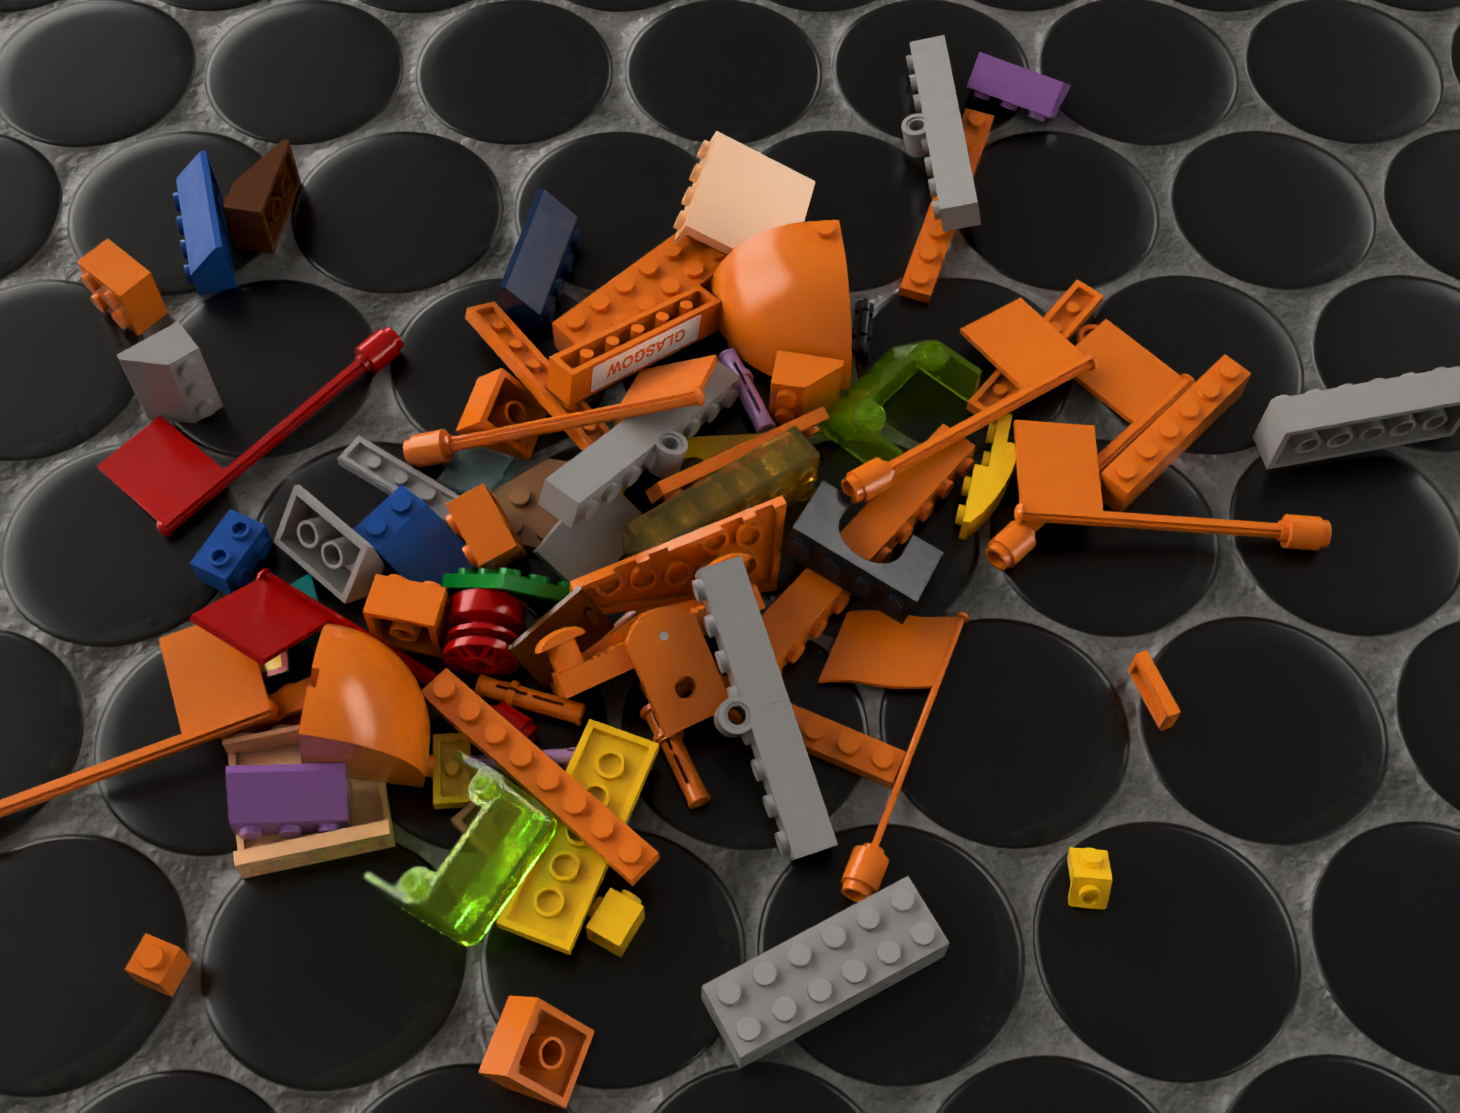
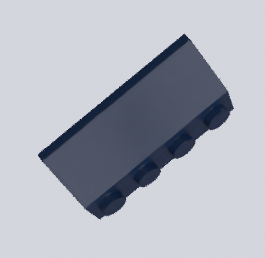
M538 188L500 284L503 311L520 330L543 335L547 323H552L555 315L554 303L556 298L562 297L565 285L564 277L566 273L570 274L574 262L573 253L575 249H579L581 246L583 232L578 229L577 216L549 192Z

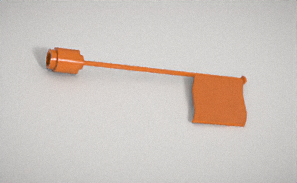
M878 610L847 612L818 680V684L849 682L888 689H931L872 843H864L863 846L858 845L853 848L841 878L843 885L841 892L852 901L860 902L877 893L880 888L889 859L884 855V850L879 847L963 624L969 621V617L965 612H959L955 617H918L908 615L903 624Z

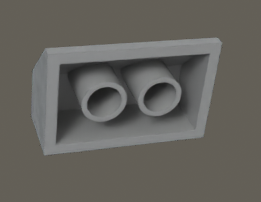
M179 321L117 354L123 370L148 418L156 419L161 415L165 420L196 423L224 407L199 347Z
M300 484L294 485L273 542L343 603L347 604L367 597L375 575H382L386 567L374 547Z

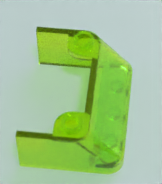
M924 340L894 346L850 387V390H847L826 410L829 419L823 422V431L830 439L863 463L876 457L888 462L900 456L903 450L878 433L886 421V412L882 405L920 369L968 403L978 390L982 370L937 340Z
M456 750L453 757L473 777L468 786V796L481 809L437 871L434 873L422 866L413 867L401 876L395 886L390 885L367 871L363 878L399 908L462 946H471L478 943L485 936L557 831V821L548 809L500 772Z

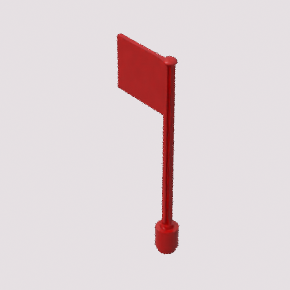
M390 327L376 330L354 349L356 354L354 362L225 469L219 466L161 415L97 465V468L157 521V530L163 536L172 537L173 531L364 372L368 373L369 371L377 374L399 356L400 350L404 347L403 341Z
M269 568L262 569L252 583L191 614L190 617L191 622L260 665H264L322 630L326 623L350 627L376 638L396 653L408 666L416 680L426 686L439 675L271 573ZM501 702L497 706L491 705L494 710L532 743L538 735L539 727L533 724L532 718L505 702Z

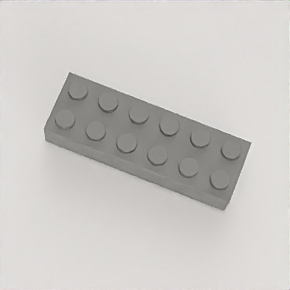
M1460 366L1451 368L1438 367L1432 371L1417 374L1409 372L1400 377L1389 379L1376 378L1366 383L1355 385L1347 383L1337 388L1327 390L1313 389L1304 394L1293 396L1280 395L1271 399L1253 435L1254 442L1266 469L1453 436L1460 426Z
M907 876L702 985L701 999L738 1068L741 1069L943 958L949 946V941L911 879Z

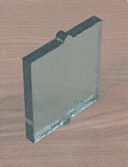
M485 447L461 450L448 463V466L437 479V482L450 490L462 494L484 483L494 493L499 484L505 482L504 477L516 460L513 456Z

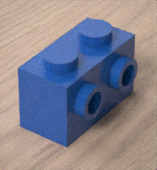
M230 509L192 559L190 565L199 581L229 595L249 582L256 565L260 560L268 556L273 541L266 525Z

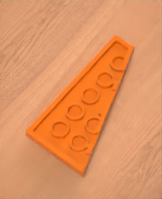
M781 495L570 581L569 593L580 585L604 615L668 606L696 598L692 588V581L696 580L695 574L698 569L707 566L710 562L721 556L737 552L746 553L751 557V559L744 561L750 583L756 584L760 593L776 591L781 551L779 550L782 547L787 503Z

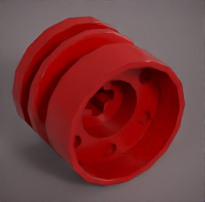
M475 588L463 590L453 595L448 610L447 624L449 630L445 635L444 663L452 670L474 677L485 674L495 678L514 673L520 666V663L507 650V647L523 633L525 619L524 604L513 595L493 589Z

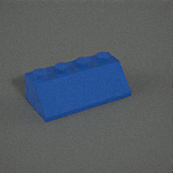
M200 151L176 178L178 192L173 193L175 207L177 211H181V216H176L180 234L185 235V239L180 240L181 250L184 259L189 261V264L184 265V271L188 284L194 283L198 295L237 288L226 219L222 211L221 191L207 151Z

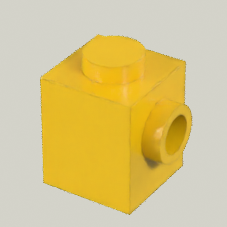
M610 887L605 897L598 896L590 908L588 916L591 919L586 925L587 938L621 958L645 919L644 906L641 905L642 901L627 890H622L620 893Z

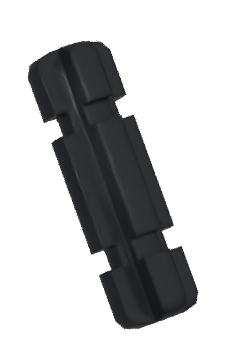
M867 298L858 300L855 303L852 353L856 357H861V355L867 356L870 350L869 341L871 339L874 305Z

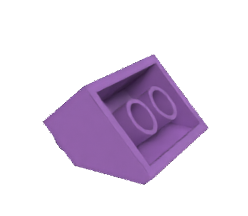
M979 52L966 87L974 89L972 95L989 101L990 97L993 96L1001 99L1000 106L1013 111H1017L1018 106L1029 110L1027 116L1044 122L1046 116L1049 118L1055 117L1071 85Z
M346 763L226 766L229 825L234 835H239L242 839L256 840L262 838L263 834H279L282 838H299L302 836V833L319 834L351 827L352 785Z

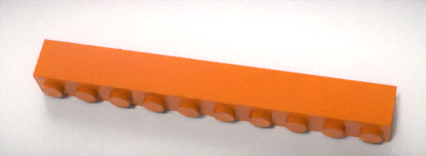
M942 424L929 439L944 432L949 427ZM962 438L895 475L893 487L871 499L840 532L845 544L855 554L868 561L887 563L893 553L892 549L898 543L902 545L909 539L914 530L913 526L919 520L924 522L930 516L934 509V503L939 498L944 500L951 493L959 476L964 478L968 475L975 464L972 458L976 445L966 438ZM808 567L762 615L781 675L783 667L789 661L794 663L804 652L806 642L811 637L814 639L818 638L826 628L829 617L833 613L840 614L850 599L851 593Z

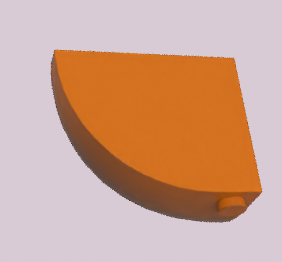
M839 220L808 221L781 225L756 234L734 248L715 270L708 292L721 301L717 332H721L725 337L727 346L737 349L738 355L742 360L769 376L773 374L777 350L844 360L840 390H850L852 370L851 307L847 263Z
M326 623L323 626L311 669L310 684H312V687L307 686L298 731L301 764L346 763L351 779L424 788L425 777L433 778L436 755L429 754L431 737L430 719L425 698L416 678L402 659L376 638L350 627Z

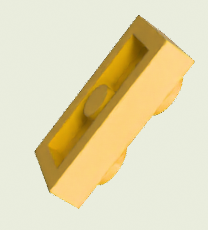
M461 733L433 734V755H436L433 773L435 810L463 808L473 800L471 775L472 743Z

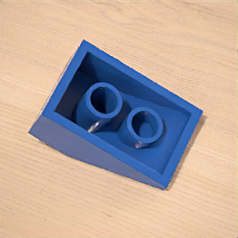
M400 485L353 529L374 547L385 564L384 572L388 575L397 574L410 581L421 583L433 581L442 585L443 574H458V568L477 569L475 565L472 566L462 550V547L466 544L454 534L452 529L424 501L403 485ZM447 589L448 596H449L454 590Z

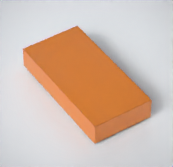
M1148 651L1135 654L1128 668V673L1156 725L1163 731L1173 727L1181 711Z

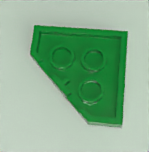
M458 568V574H443L441 586L460 592L475 588L493 589L506 592L522 601H538L557 605L569 594L570 582L557 581V585L550 584V577L533 574L525 577L521 576L520 570L499 568V571L488 568H479L478 570Z

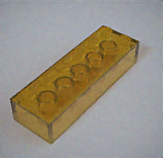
M793 426L622 526L624 559L781 495L787 503L786 510L798 501L804 502L808 500L816 491L820 454L796 426Z

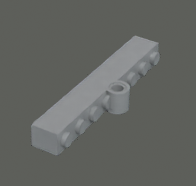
M945 35L910 42L911 55H906L908 72H915V74L909 75L912 93L918 92V94L913 95L916 114L906 117L901 124L906 153L912 157L930 155L924 158L927 176L933 175L934 177L928 179L931 198L937 197L938 199L932 201L935 220L941 219L943 232L980 225L978 200Z
M717 361L703 390L705 402L701 407L693 405L624 419L547 477L543 484L538 505L572 529L583 519L585 521L589 520L603 503L612 502L626 485L632 486L646 469L653 475L663 479L678 473L688 449L686 437L692 438L698 432L701 425L705 422L711 423L720 410L724 407L730 408L739 395L736 389L741 377Z
M742 556L699 568L695 574L696 580L692 581V588L696 600L704 602L708 614L703 617L705 628L710 638H716L719 651L715 652L716 661L720 672H727L731 687L727 688L728 699L721 703L715 711V727L726 737L734 738L741 736L745 745L751 744L755 759L751 760V767L756 780L763 781L767 795L763 796L764 807L769 818L775 817L779 832L775 833V839L782 855L787 853L789 860H795L836 846L838 843ZM734 709L741 714L742 721L740 725L732 724L729 721V710Z

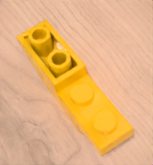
M1008 413L997 419L996 424H989L985 443L991 444L990 452L984 451L981 465H974L972 477H964L961 496L967 497L965 505L959 504L955 524L961 525L959 539L966 540L989 519L1007 490L1016 464L1015 443L1007 442L1013 414Z

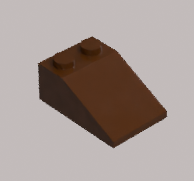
M282 140L234 181L229 194L223 198L222 211L226 214L230 225V234L234 236L238 249L274 254L301 186L300 176L289 140Z

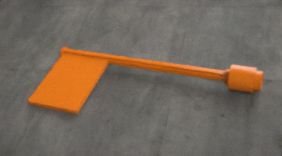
M1021 297L960 329V334L1006 376L1019 391L888 462L876 457L847 473L846 478L841 481L843 492L853 498L851 502L854 504L858 502L866 503L891 489L894 485L893 479L898 473L1087 370H1094L1097 365L1095 356L1090 352L1082 353Z
M1107 319L1075 345L1082 353L1090 352L1095 356L1097 361L1096 368L1094 370H1087L1072 378L1130 423L1122 433L1098 454L1099 473L1195 383L1192 376L1189 374L1179 375ZM1016 520L1011 521L989 541L988 548L985 550L986 558L999 570L1014 567L1036 546L1035 533L1045 522L1025 521L1018 523Z
M716 355L642 369L639 371L622 402L616 405L458 436L449 435L445 429L414 434L403 443L404 457L408 465H416L418 468L449 463L452 461L454 454L461 450L687 406L698 405L701 407L705 402L703 390L718 359Z
M1014 420L1019 504L1014 509V518L1018 523L1030 521L1276 538L1277 541H1280L1282 548L1314 551L1328 547L1331 541V524L1320 516L1286 514L1281 521L1270 523L1103 511L1095 426Z
M197 625L159 638L181 734L1 799L0 818L268 719H278L280 709L273 699H269L260 664Z

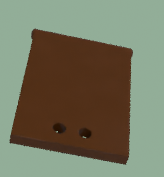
M580 585L507 647V650L542 688H546L553 681L551 673L554 672L546 651L535 654V647L542 638L564 627H582L586 632L575 637L582 653L615 628Z

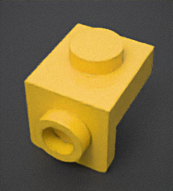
M1069 847L1067 862L1071 884L1068 894V905L1071 907L1106 909L1113 881L1108 851L1095 848Z

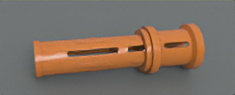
M648 703L640 710L639 714L642 720H647L654 735L652 741L659 743V749L663 750L688 802L689 808H697L707 803L711 796L708 794L695 764L682 741L684 730L668 737L663 736L651 705Z

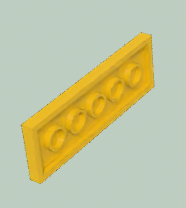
M589 719L566 772L627 824L658 754L659 743ZM547 811L496 921L497 927L570 955L609 865Z

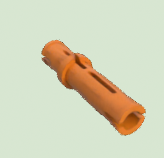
M481 674L475 687V693L482 698L500 703L505 702L513 708H521L570 722L577 726L581 725L586 710V703L584 702L580 703L521 686L520 681L512 680L510 683Z

